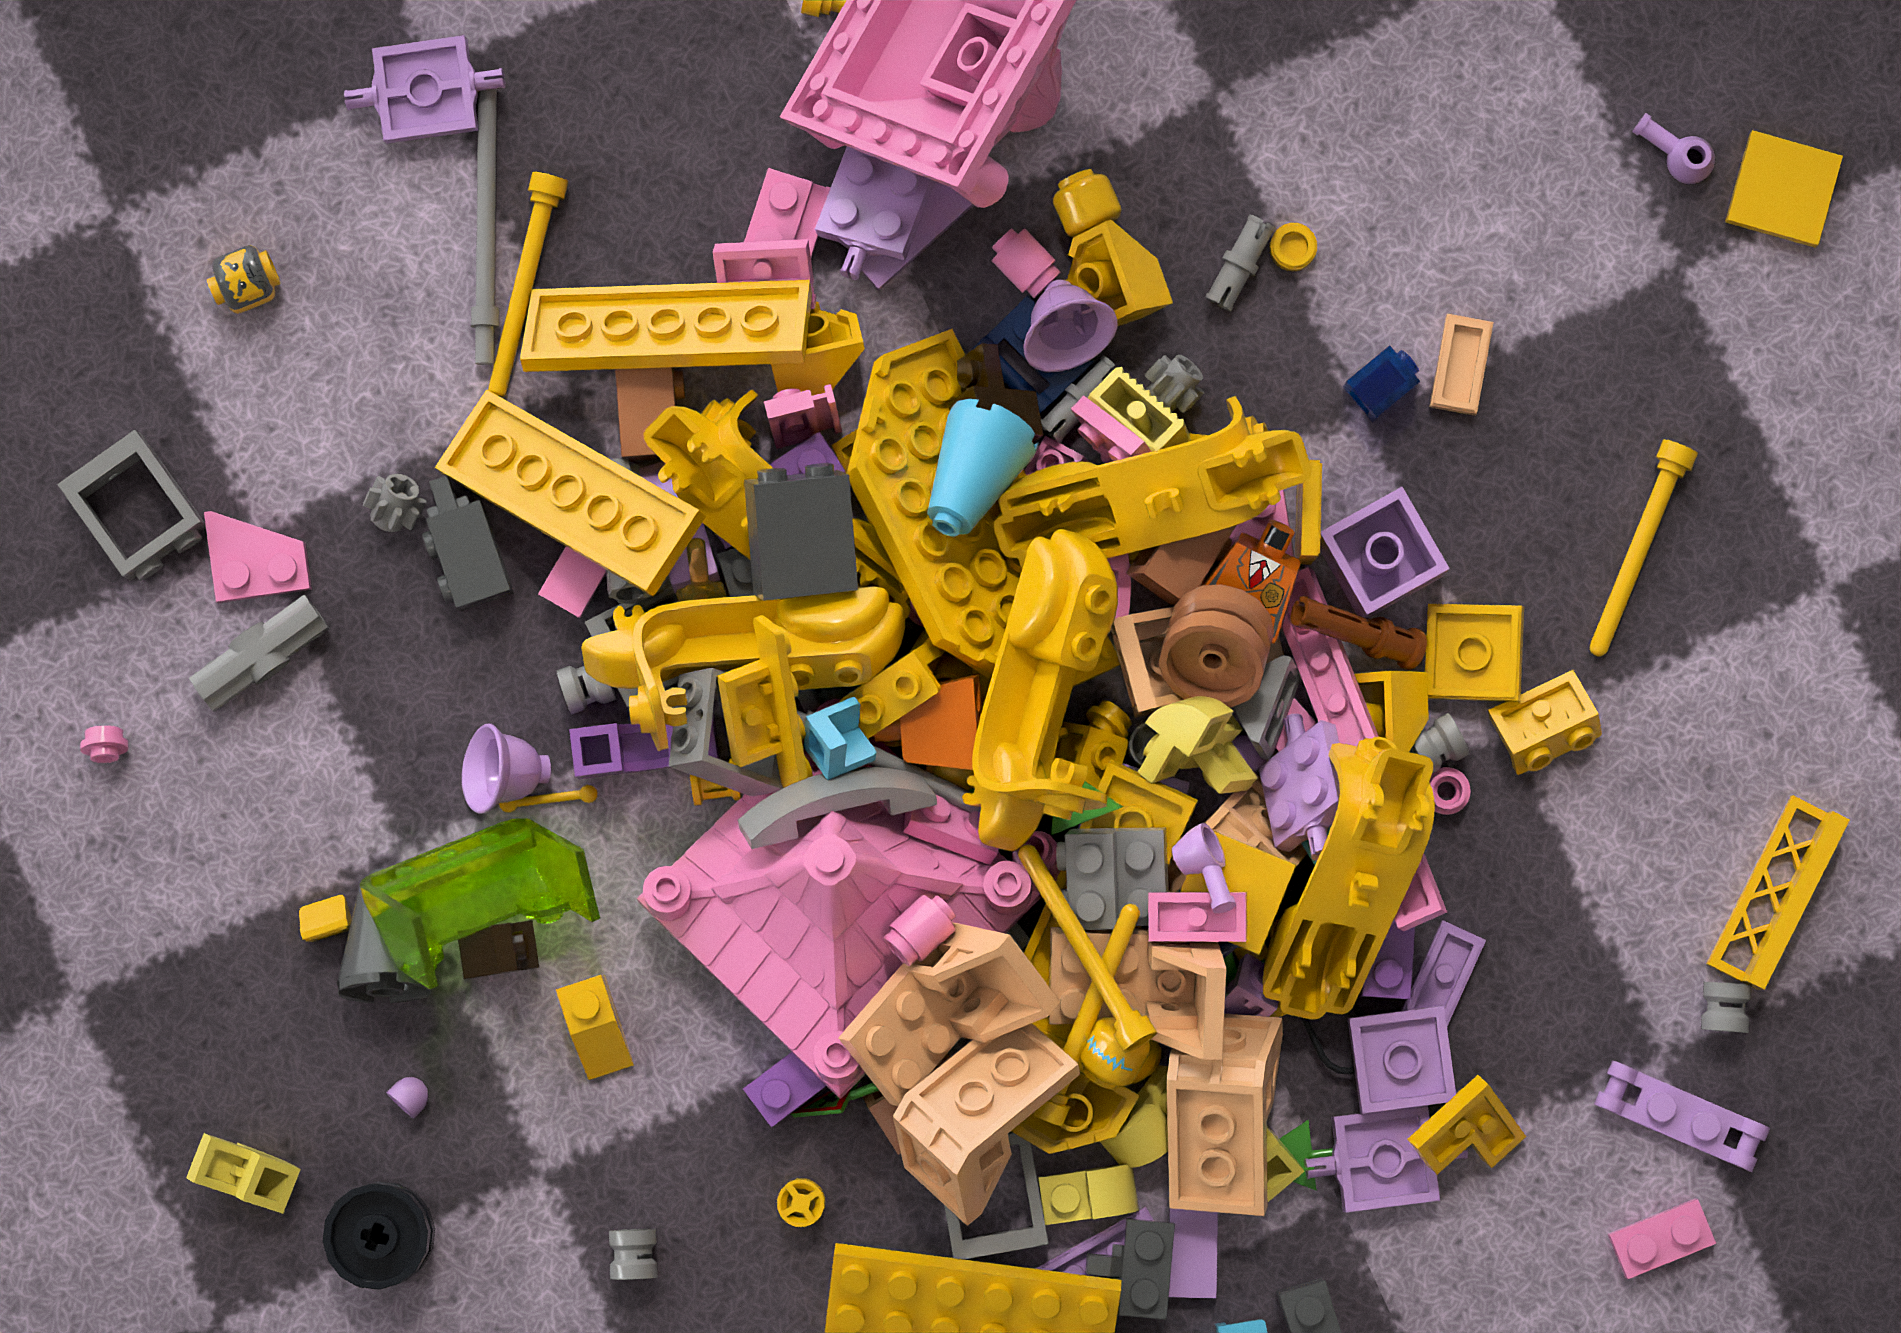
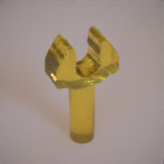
M701 538L691 539L687 545L690 584L676 591L677 601L726 598L723 583L709 580L705 541Z

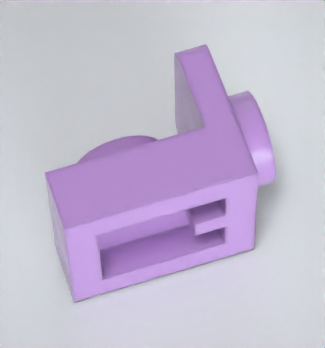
M1245 954L1240 959L1236 977L1225 987L1224 1014L1269 1017L1277 1010L1279 1001L1268 999L1263 995V962L1249 954Z

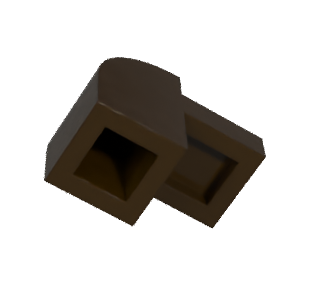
M981 343L956 361L958 368L957 381L961 386L962 394L948 403L949 411L957 401L965 399L979 400L976 407L989 411L992 405L996 404L1019 416L1033 429L1035 436L1032 442L1043 436L1036 391L1005 389L997 344Z
M533 920L491 925V927L457 932L464 979L539 968Z

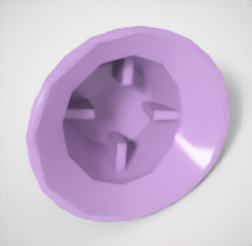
M1066 280L1050 282L1045 287L1044 293L1037 300L1031 314V327L1026 334L1023 344L1027 362L1037 370L1060 372L1070 370L1090 361L1101 353L1115 336L1118 328L1115 312L1106 303L1096 300L1086 290L1071 285Z
M493 724L482 725L470 740L463 761L462 789L467 804L474 812L482 814L491 811L498 803L519 800L531 794L538 783H548L550 780L551 764L549 756L538 755L532 745L523 739L502 734Z

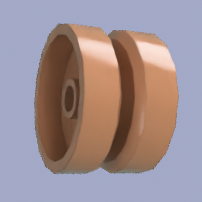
M1222 584L1205 585L1185 593L1174 605L1168 631L1163 642L1159 658L1163 679L1173 692L1183 699L1206 696L1221 701L1229 708L1248 701L1260 688L1274 635L1271 615L1258 599L1242 589Z

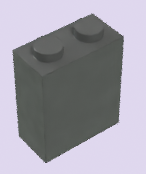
M819 463L806 465L804 474L787 475L785 468H772L757 471V479L744 480L753 594L766 601L858 590L848 474L834 470V464Z

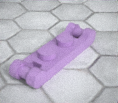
M1612 1060L1607 1072L1611 1077L1605 1091H1599L1594 1105L1739 1168L1753 1172L1758 1160L1754 1157L1760 1140L1765 1142L1770 1131L1769 1127ZM1628 1083L1640 1088L1633 1105L1622 1101ZM1730 1127L1742 1132L1736 1149L1723 1144Z

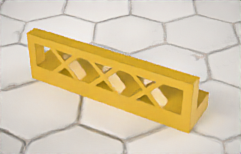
M1794 795L1790 796L1706 963L1707 965L1746 985H1752V988L1756 990H1765L1850 819L1834 811L1825 812ZM1797 809L1819 820L1820 823L1811 840L1794 845L1788 825ZM1784 835L1787 847L1776 850ZM1808 846L1800 861L1796 850ZM1789 852L1795 873L1790 882L1773 887L1767 867L1772 857ZM1763 877L1766 889L1755 892ZM1787 888L1780 903H1778L1775 892ZM1768 894L1774 914L1769 924L1752 929L1746 908L1751 899ZM1740 920H1742L1745 931L1734 934ZM1765 931L1757 946L1754 934ZM1747 936L1753 956L1744 972L1722 961L1721 958L1730 941Z

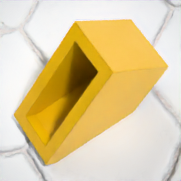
M598 975L556 989L570 1036L588 1080L634 1066L605 975Z

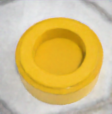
M1287 223L1279 227L1270 241L1269 250L1271 258L1278 267L1286 271H1300L1311 264L1317 252V240L1314 233L1307 226L1300 223Z

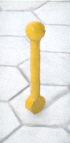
M587 784L577 791L526 796L519 800L499 803L502 811L511 813L521 806L572 800L592 803L598 797V792L593 785Z

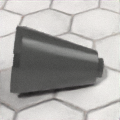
M395 869L370 871V877L360 881L337 981L338 995L350 1001L374 1003V996L390 997V1003H401L426 998L431 995L433 979L409 882L406 878L400 877L399 872Z

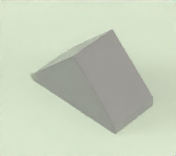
M1284 655L1266 664L1261 685L1257 692L1248 701L1233 707L1261 759L1269 760L1272 757L1284 725L1283 719L1287 717L1301 680V675L1293 659Z

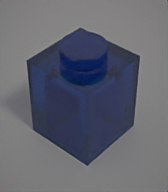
M1389 345L1349 378L1343 388L1373 423L1417 387L1420 380L1415 374L1419 372V368L1404 350L1401 349L1396 353Z

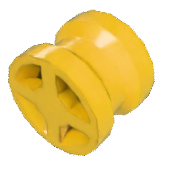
M797 1178L788 1182L781 1189L777 1198V1209L780 1216L786 1223L795 1227H806L814 1224L821 1217L825 1208V1196L821 1187L816 1182L807 1178Z

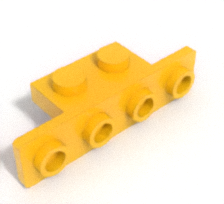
M761 615L753 618L760 660L717 676L732 761L741 768L776 754L781 785L785 788L793 783L812 777L813 773L809 761L804 756L802 739L805 738L806 732L803 721L797 714L795 697L798 696V685L789 668L787 655L791 653V643L786 631L782 627H778Z

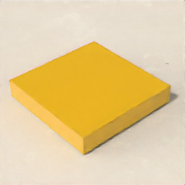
M1752 130L1748 137L1725 222L1816 248L1820 241L1843 156Z
M1309 460L1312 468L1310 478L1296 485L1295 558L1305 565H1311L1320 554L1322 463H1320V460Z
M1428 604L1425 658L1428 699L1521 702L1524 607L1512 605Z
M1214 831L1225 855V866L1222 867V871L1229 892H1247V941L1230 943L1260 955L1297 865ZM1203 873L1187 875L1180 892H1209Z

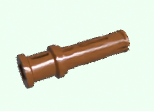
M1306 596L1299 597L1300 601L1296 600L1292 606L1290 620L1294 626L1310 629L1320 634L1357 645L1362 648L1368 657L1374 659L1386 657L1395 660L1401 668L1412 670L1419 665L1425 655L1427 638L1425 632L1421 629H1403L1395 626L1386 617L1364 618L1354 613L1325 605Z

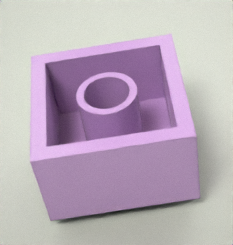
M1403 487L1321 531L1320 551L1356 614L1364 618L1376 615L1439 580L1450 569Z

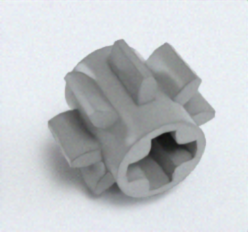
M1164 355L1145 373V377L1152 382L1146 390L1150 391L1151 396H1156L1158 402H1163L1165 408L1170 407L1171 412L1178 407L1182 413H1185L1204 394V391L1197 386L1203 379L1201 371L1192 361L1182 355H1176L1172 361Z
M392 474L386 480L380 476L376 477L372 488L369 489L363 506L372 509L370 514L371 521L378 528L388 532H397L403 526L409 530L413 529L417 518L420 517L425 507L426 500L417 497L419 486L414 480L402 474Z

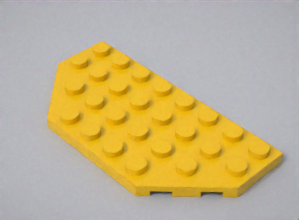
M949 329L883 354L874 361L847 474L932 644L993 674L1022 572L1018 558H1009L1003 554L994 532L993 523L1001 513L999 499L970 533L959 534L955 537L944 535L936 530L932 524L933 521L927 513L946 421L950 412L948 403L962 394L961 386L957 381L958 368L956 361L963 357L965 353L953 329ZM1024 469L1011 483V485L1017 480L1027 476ZM1108 635L1103 642L1096 667L1090 672L1077 670L1073 687L1120 665L1117 653Z

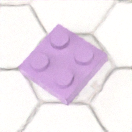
M1444 1006L1347 1018L1361 1114L1447 1103L1456 1095Z

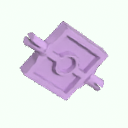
M462 35L372 48L375 70L372 87L345 90L344 97L347 99L345 100L347 110L369 106L375 107L381 119L383 141L388 144L479 131L476 113L478 91L505 88V80L503 79L505 76L502 68L475 72L470 63L468 40Z
M847 146L815 227L818 237L839 242L849 249L843 266L840 269V274L846 278L851 276L852 280H858L868 255H886L905 261L935 181Z
M1290 714L1287 715V718L1283 719L1288 741L1286 747L1260 766L1259 772L1275 848L1290 852L1302 842L1308 840L1311 858L1317 861L1327 839L1328 828L1333 823L1339 802V779L1334 764L1328 756L1331 745L1339 743L1335 724L1320 720L1305 732L1302 715Z
M1428 1105L1331 1117L1334 1136L1332 1156L1312 1159L1305 1158L1304 1167L1323 1166V1168L1305 1170L1306 1178L1335 1175L1341 1190L1343 1212L1346 1213L1440 1201L1437 1174L1425 1164L1407 1140L1424 1122L1430 1119ZM1464 1150L1455 1159H1467L1468 1150Z

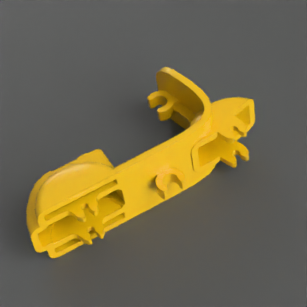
M752 389L736 403L729 398L724 399L720 403L713 400L705 407L701 414L686 407L669 406L646 428L643 434L648 447L665 463L658 473L660 481L665 483L672 479L673 490L678 498L697 508L706 516L702 523L751 560L744 480L757 479V471L772 469L773 467L751 448L752 443L749 440L756 433L754 428L738 418L759 395ZM852 518L858 588H884L888 592L889 602L898 603L903 607L906 619L910 614V598L874 526L858 518Z
M1236 396L1226 399L1232 420L1231 423L1224 429L1211 435L1101 465L1083 461L1053 465L1017 480L999 498L1001 513L993 523L994 532L1003 554L1009 558H1018L1023 569L1027 551L1032 540L1036 537H1044L1051 540L1052 535L1058 529H1065L1085 536L1097 544L1107 558L1219 531L1256 517L1269 504L1275 505L1280 501L1279 491L1301 484L1310 478L1312 468L1303 440L1294 431H1268L1264 422L1258 424L1253 415L1245 417L1241 404Z
M1065 529L1055 531L1051 540L1044 537H1036L1029 545L976 732L972 754L974 775L967 778V783L974 787L975 790L973 794L964 793L962 795L965 804L981 807L978 828L981 842L987 846L1007 851H1016L1030 839L1037 829L1043 813L1071 820L1073 812L1083 814L1085 810L1107 807L1106 794L1082 787L1088 774L1087 766L1060 758H1055L1054 760L1059 733L1077 670L1090 672L1096 667L1103 642L1114 622L1118 605V586L1106 555L1097 544L1085 536Z
M863 587L854 591L766 601L755 595L689 600L661 605L646 613L640 605H635L630 617H626L623 607L618 606L613 611L616 630L586 639L582 643L581 650L585 671L593 679L614 688H638V695L629 696L631 725L640 724L641 733H650L657 750L661 751L669 748L665 724L670 726L687 724L686 707L672 708L674 706L687 705L686 689L671 688L665 691L662 683L683 673L707 668H715L717 670L736 669L760 660L753 618L763 615L786 631L791 643V653L787 655L789 668L796 679L798 690L861 685L881 673L894 659L901 646L905 631L904 609L898 603L889 602L887 590L881 587Z
M1383 737L1365 738L1359 741L1357 746L1342 743L1331 745L1328 756L1334 764L1340 786L1337 811L1322 851L1298 904L1285 910L1273 931L1264 963L1263 995L1268 999L1280 1001V1009L1288 1015L1306 1019H1319L1326 1012L1345 1014L1353 1008L1428 844L1435 812L1434 795L1429 782L1433 773V762L1427 756L1398 750L1394 743Z

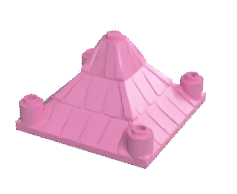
M846 0L780 117L791 126L808 132L828 148L837 149L844 145L948 187L950 186L976 207L985 208L991 206L1005 194L1009 177L1007 170L988 156L991 149L1009 131L1024 132L1040 128L1047 124L1056 112L1061 96L1062 77L1061 54L1058 45L1070 11L1077 0Z
M840 699L826 701L819 706L816 712L839 703ZM874 735L868 738L873 746L898 757L883 742H876ZM803 747L804 756L810 763L813 776L823 774ZM865 764V765H863V766H861V767H873V766L868 765V764ZM773 793L756 796L744 794L672 866L659 867L650 872L644 881L643 893L637 900L644 909L841 1099L866 1073L838 1038L903 964L883 940V937L890 932L889 925L922 895H926L931 900L937 895L955 913L956 917L951 922L1006 934L1042 896L1031 882L1025 867L1017 862L1008 861L999 852L992 863L988 865L903 833L904 813L891 816L882 801L796 821L797 839L751 849L739 829L738 819Z

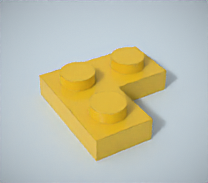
M1477 1075L1429 1120L1424 1122L1407 1140L1425 1164L1438 1175L1470 1145L1489 1167L1493 1168L1527 1136L1489 1084Z

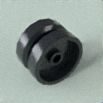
M378 1181L351 1189L334 1203L325 1219L322 1242L328 1262L341 1278L359 1288L380 1290L407 1281L424 1267L433 1250L435 1226L430 1209L416 1192L400 1183ZM378 1225L385 1226L382 1233L389 1234L387 1242L378 1243L373 1238V1230Z

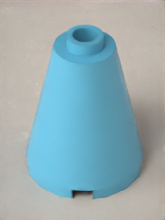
M965 399L957 401L948 414L927 510L929 518L933 521L934 528L944 535L955 537L959 534L970 533L1033 459L1038 449V443L1033 444L1032 442L1035 436L1033 429L1019 416L1004 407L993 404L989 411L976 407L979 400Z

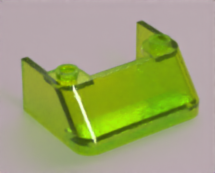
M515 818L497 823L372 873L360 882L364 903L397 968L428 989L438 986L434 970L437 968V964L444 959L442 946L519 914L530 919H536L537 923L547 924L561 919L564 916V912L569 910L574 911L591 922L600 919L584 849L527 818Z

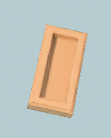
M1453 314L1446 315L1429 407L1476 416L1494 322Z

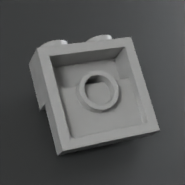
M1166 827L1070 829L1065 834V842L1057 843V868L1059 871H1066L1067 889L1060 890L1084 930L1114 929L1122 908L1127 904H1134L1140 910V917L1136 926H1149L1148 893L1169 892Z

